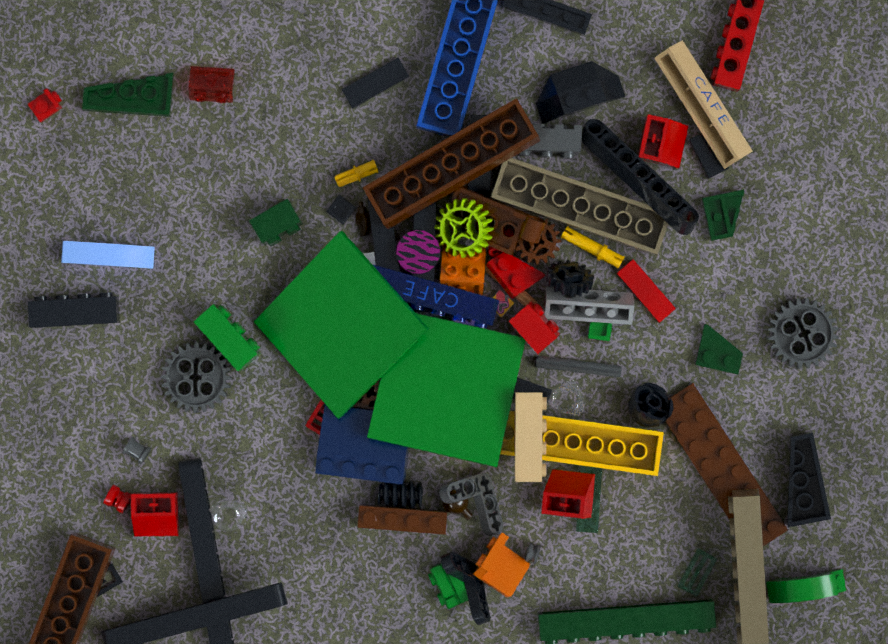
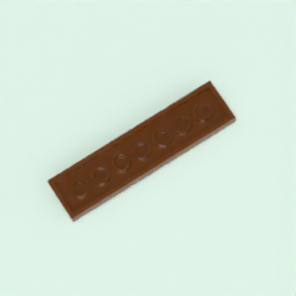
M691 383L671 396L674 410L665 422L728 519L734 518L733 513H729L728 496H732V490L759 489L763 546L788 531L695 385Z

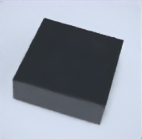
M339 194L326 212L344 225L357 207Z

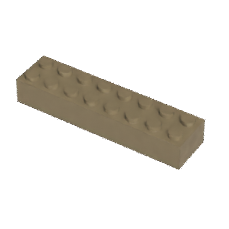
M510 158L502 164L491 199L654 256L659 253L668 223L647 204L514 158Z
M759 489L732 490V496H728L729 513H733L734 518H729L730 535H735V540H731L732 557H736V561L732 562L733 579H738V583H733L735 601H739V605H735L736 623L741 625L736 626L737 644H769Z

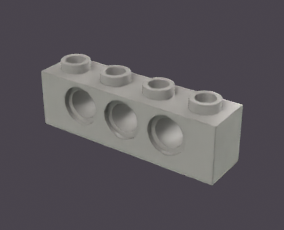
M546 287L544 316L547 319L632 325L634 297L633 293L601 290H589L588 294L582 292L581 297L577 294L571 297L566 294L563 296L561 291L554 292V287Z

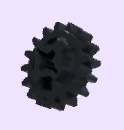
M559 260L558 264L552 263L551 267H548L546 282H549L548 287H554V292L561 291L563 296L566 294L573 297L574 294H577L581 297L582 292L588 294L589 290H592L594 275L591 274V270H585L586 265L579 266L578 262L570 263L567 260L566 263H563Z

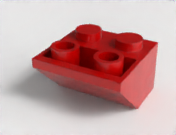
M648 114L645 117L637 155L643 161L679 169L689 126L668 118Z
M552 469L543 491L541 514L581 519L591 518L595 474Z
M137 492L131 494V519L134 537L179 536L178 492Z

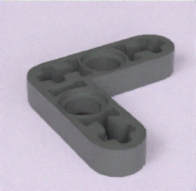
M487 473L474 474L441 486L440 497L446 504L474 497L481 527L486 535H498L502 532V517L492 480ZM464 483L468 485V493L464 491ZM455 490L456 494L450 495V491ZM485 499H487L489 502L488 510L485 508L484 505Z

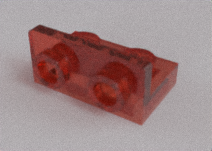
M191 66L188 85L190 100L232 103L235 69Z

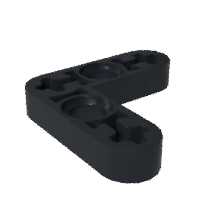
M455 552L442 555L441 564L445 572L465 583L471 615L475 623L482 625L489 622L491 617L483 581L473 575L478 566Z

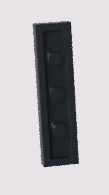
M504 0L502 6L511 11L585 36L592 16L590 13L553 0Z

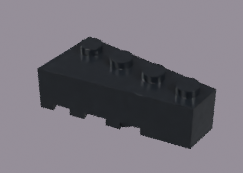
M808 431L790 435L787 527L830 520L831 515L813 432Z

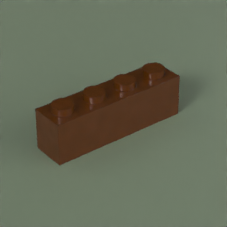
M368 504L359 505L358 528L446 535L447 511Z

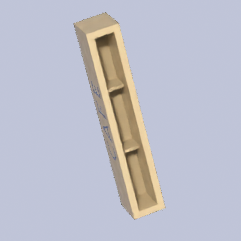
M683 40L654 58L724 169L752 152L751 147Z

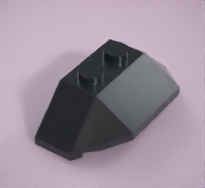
M590 61L551 74L536 102L542 124L624 98L625 94L618 75Z

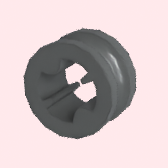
M529 543L525 558L526 562L531 560L533 564H536L541 545L533 546V543Z

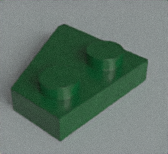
M744 189L702 198L710 241L733 237L741 201L744 196Z

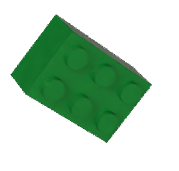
M213 304L194 323L237 371H242L261 354L258 351L261 347L253 338H246L243 334L246 330L239 322L235 321L233 323L230 320L231 313L223 305Z

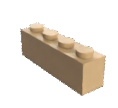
M515 392V482H542V477H546V464H542V455H546V441H542V433H546L547 421L542 419V410L547 409V397H542V392Z

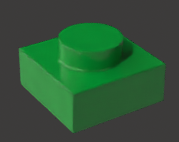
M590 322L588 338L610 341L612 323Z

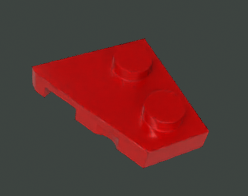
M502 252L486 264L511 299H514L546 276L543 272L505 252Z

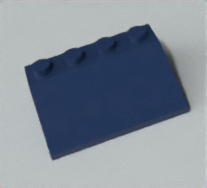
M325 404L315 473L403 484L406 478L409 448L367 438L374 409L351 407L342 418L338 419Z

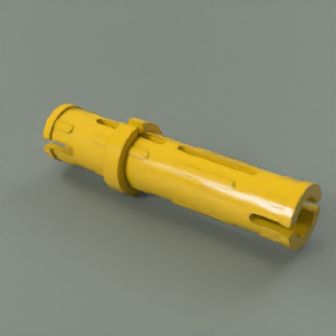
M569 226L565 228L561 239L576 245L596 256L597 260L600 261L602 259L619 269L625 256L610 250L608 245L604 244L603 246L571 229Z

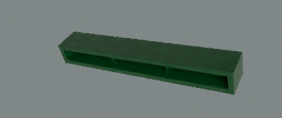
M712 599L538 612L540 641H545V644H557L558 640L566 639L567 643L580 642V638H588L589 641L602 640V636H610V639H622L623 635L632 634L633 638L645 637V633H654V636L667 635L668 631H676V634H688L689 630L698 629L699 633L711 632V628H716L715 605Z

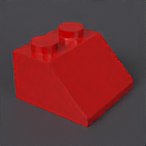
M531 301L514 315L509 322L532 349L539 354L560 333L558 332L559 327L553 320H548L543 315L545 312L538 303L534 304Z

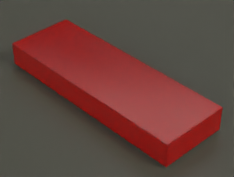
M634 259L616 273L658 323L676 309Z

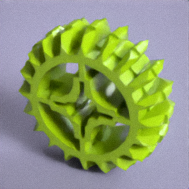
M463 198L461 202L459 199H455L453 204L450 202L446 204L447 209L442 208L440 210L442 216L436 217V220L440 222V224L434 227L435 229H440V233H437L436 237H442L443 239L439 245L447 244L445 251L449 252L453 249V256H457L460 252L461 258H465L467 254L473 257L475 252L478 254L482 252V247H488L486 240L492 239L488 232L493 231L494 228L488 226V223H491L493 219H486L485 216L489 214V211L482 212V204L475 207V200H471L468 203L467 198ZM458 210L469 212L470 215L462 219L461 217H456L454 213ZM476 220L479 225V232L475 229L474 226ZM466 223L467 228L465 229H467V231L462 233L461 228L463 227H461V225ZM449 224L454 229L453 235L450 233ZM463 237L475 241L472 245L458 243Z

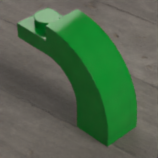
M843 569L804 577L778 578L766 582L769 603L816 600L836 596L838 593L846 591Z

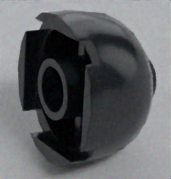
M648 382L642 386L639 385L633 391L628 407L629 413L636 423L648 428L657 427L672 415L674 410L673 401L665 395V389L657 384Z

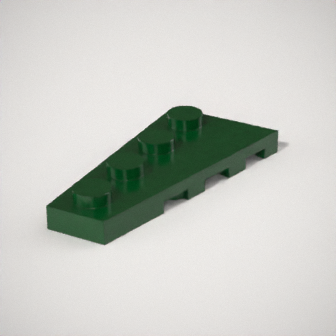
M167 73L157 77L149 76L139 80H125L116 84L108 83L84 87L82 110L170 117L174 73Z

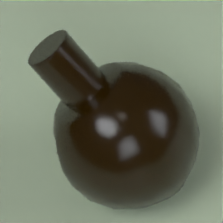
M450 491V495L456 494V491ZM468 499L450 504L442 501V505L447 512L456 515L461 514L466 520L472 518L473 514L467 508Z

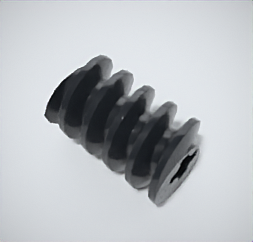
M409 481L407 486H405L404 482L399 485L394 483L389 485L386 482H381L377 505L384 499L385 506H388L392 500L394 507H397L399 501H401L403 508L410 502L412 509L415 508L417 503H419L421 509L422 483L419 481L417 486L414 487L413 481Z

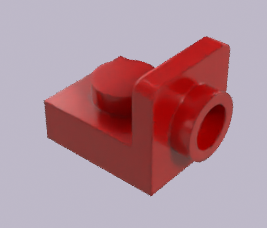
M46 88L43 90V94L28 103V106L41 123L62 109L60 105L62 99L55 90L51 92Z

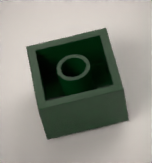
M288 199L249 220L261 243L265 246L268 244L270 247L281 242V236L285 234L291 236L301 230L299 226L303 225Z

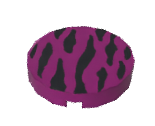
M414 230L408 232L400 239L396 255L400 265L405 270L415 274H423L436 266L440 257V248L438 241L432 234L426 231Z

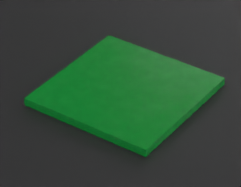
M343 231L338 232L254 321L338 419L342 418L429 329Z
M416 313L429 329L381 377L367 438L497 468L525 339Z

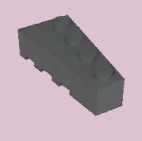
M533 123L532 125L541 141L517 155L530 156L531 153H539V157L552 158V154H561L563 159H574V155H579L581 152L582 125H574V129H570L568 126H564V124L546 127L544 124Z

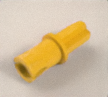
M373 159L357 167L353 165L352 169L335 175V181L338 187H342L357 180L360 182L362 178L379 172Z

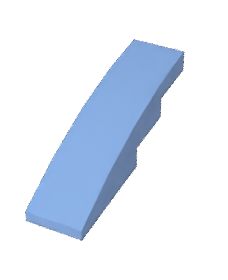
M62 241L61 263L153 269L155 247Z

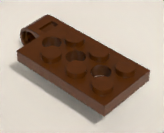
M460 187L454 191L450 203L453 204L455 199H459L461 202L463 198H467L468 203L471 200H475V207L482 204L483 208L481 211H489V214L485 217L491 216L494 218V230L488 232L492 239L486 240L488 246L513 255L519 238L532 243H539L546 225L544 220L465 187ZM458 210L454 213L456 217H461L462 219L466 217L463 210ZM476 220L474 226L475 229L479 232V225ZM466 223L462 224L461 227L463 228L461 229L463 233L467 231V229H465L467 228ZM449 224V229L454 231L453 227ZM507 224L515 228L513 236L506 235L504 229Z

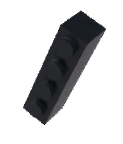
M113 292L99 293V297L91 298V294H77V299H69V295H57L56 300H47V296L34 297V301H28L29 328L120 323L119 298L113 296Z

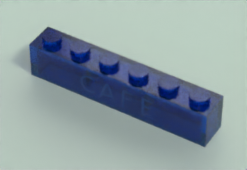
M373 265L403 300L411 303V308L423 311L424 307L432 309L431 314L444 317L445 313L454 315L453 320L463 323L466 322V319L475 321L474 326L487 329V325L493 326L500 300Z

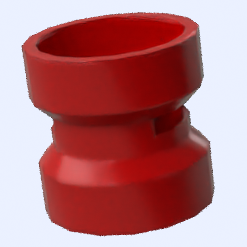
M113 484L103 504L113 506L118 512L123 514L131 501V493L123 492L120 490V487Z

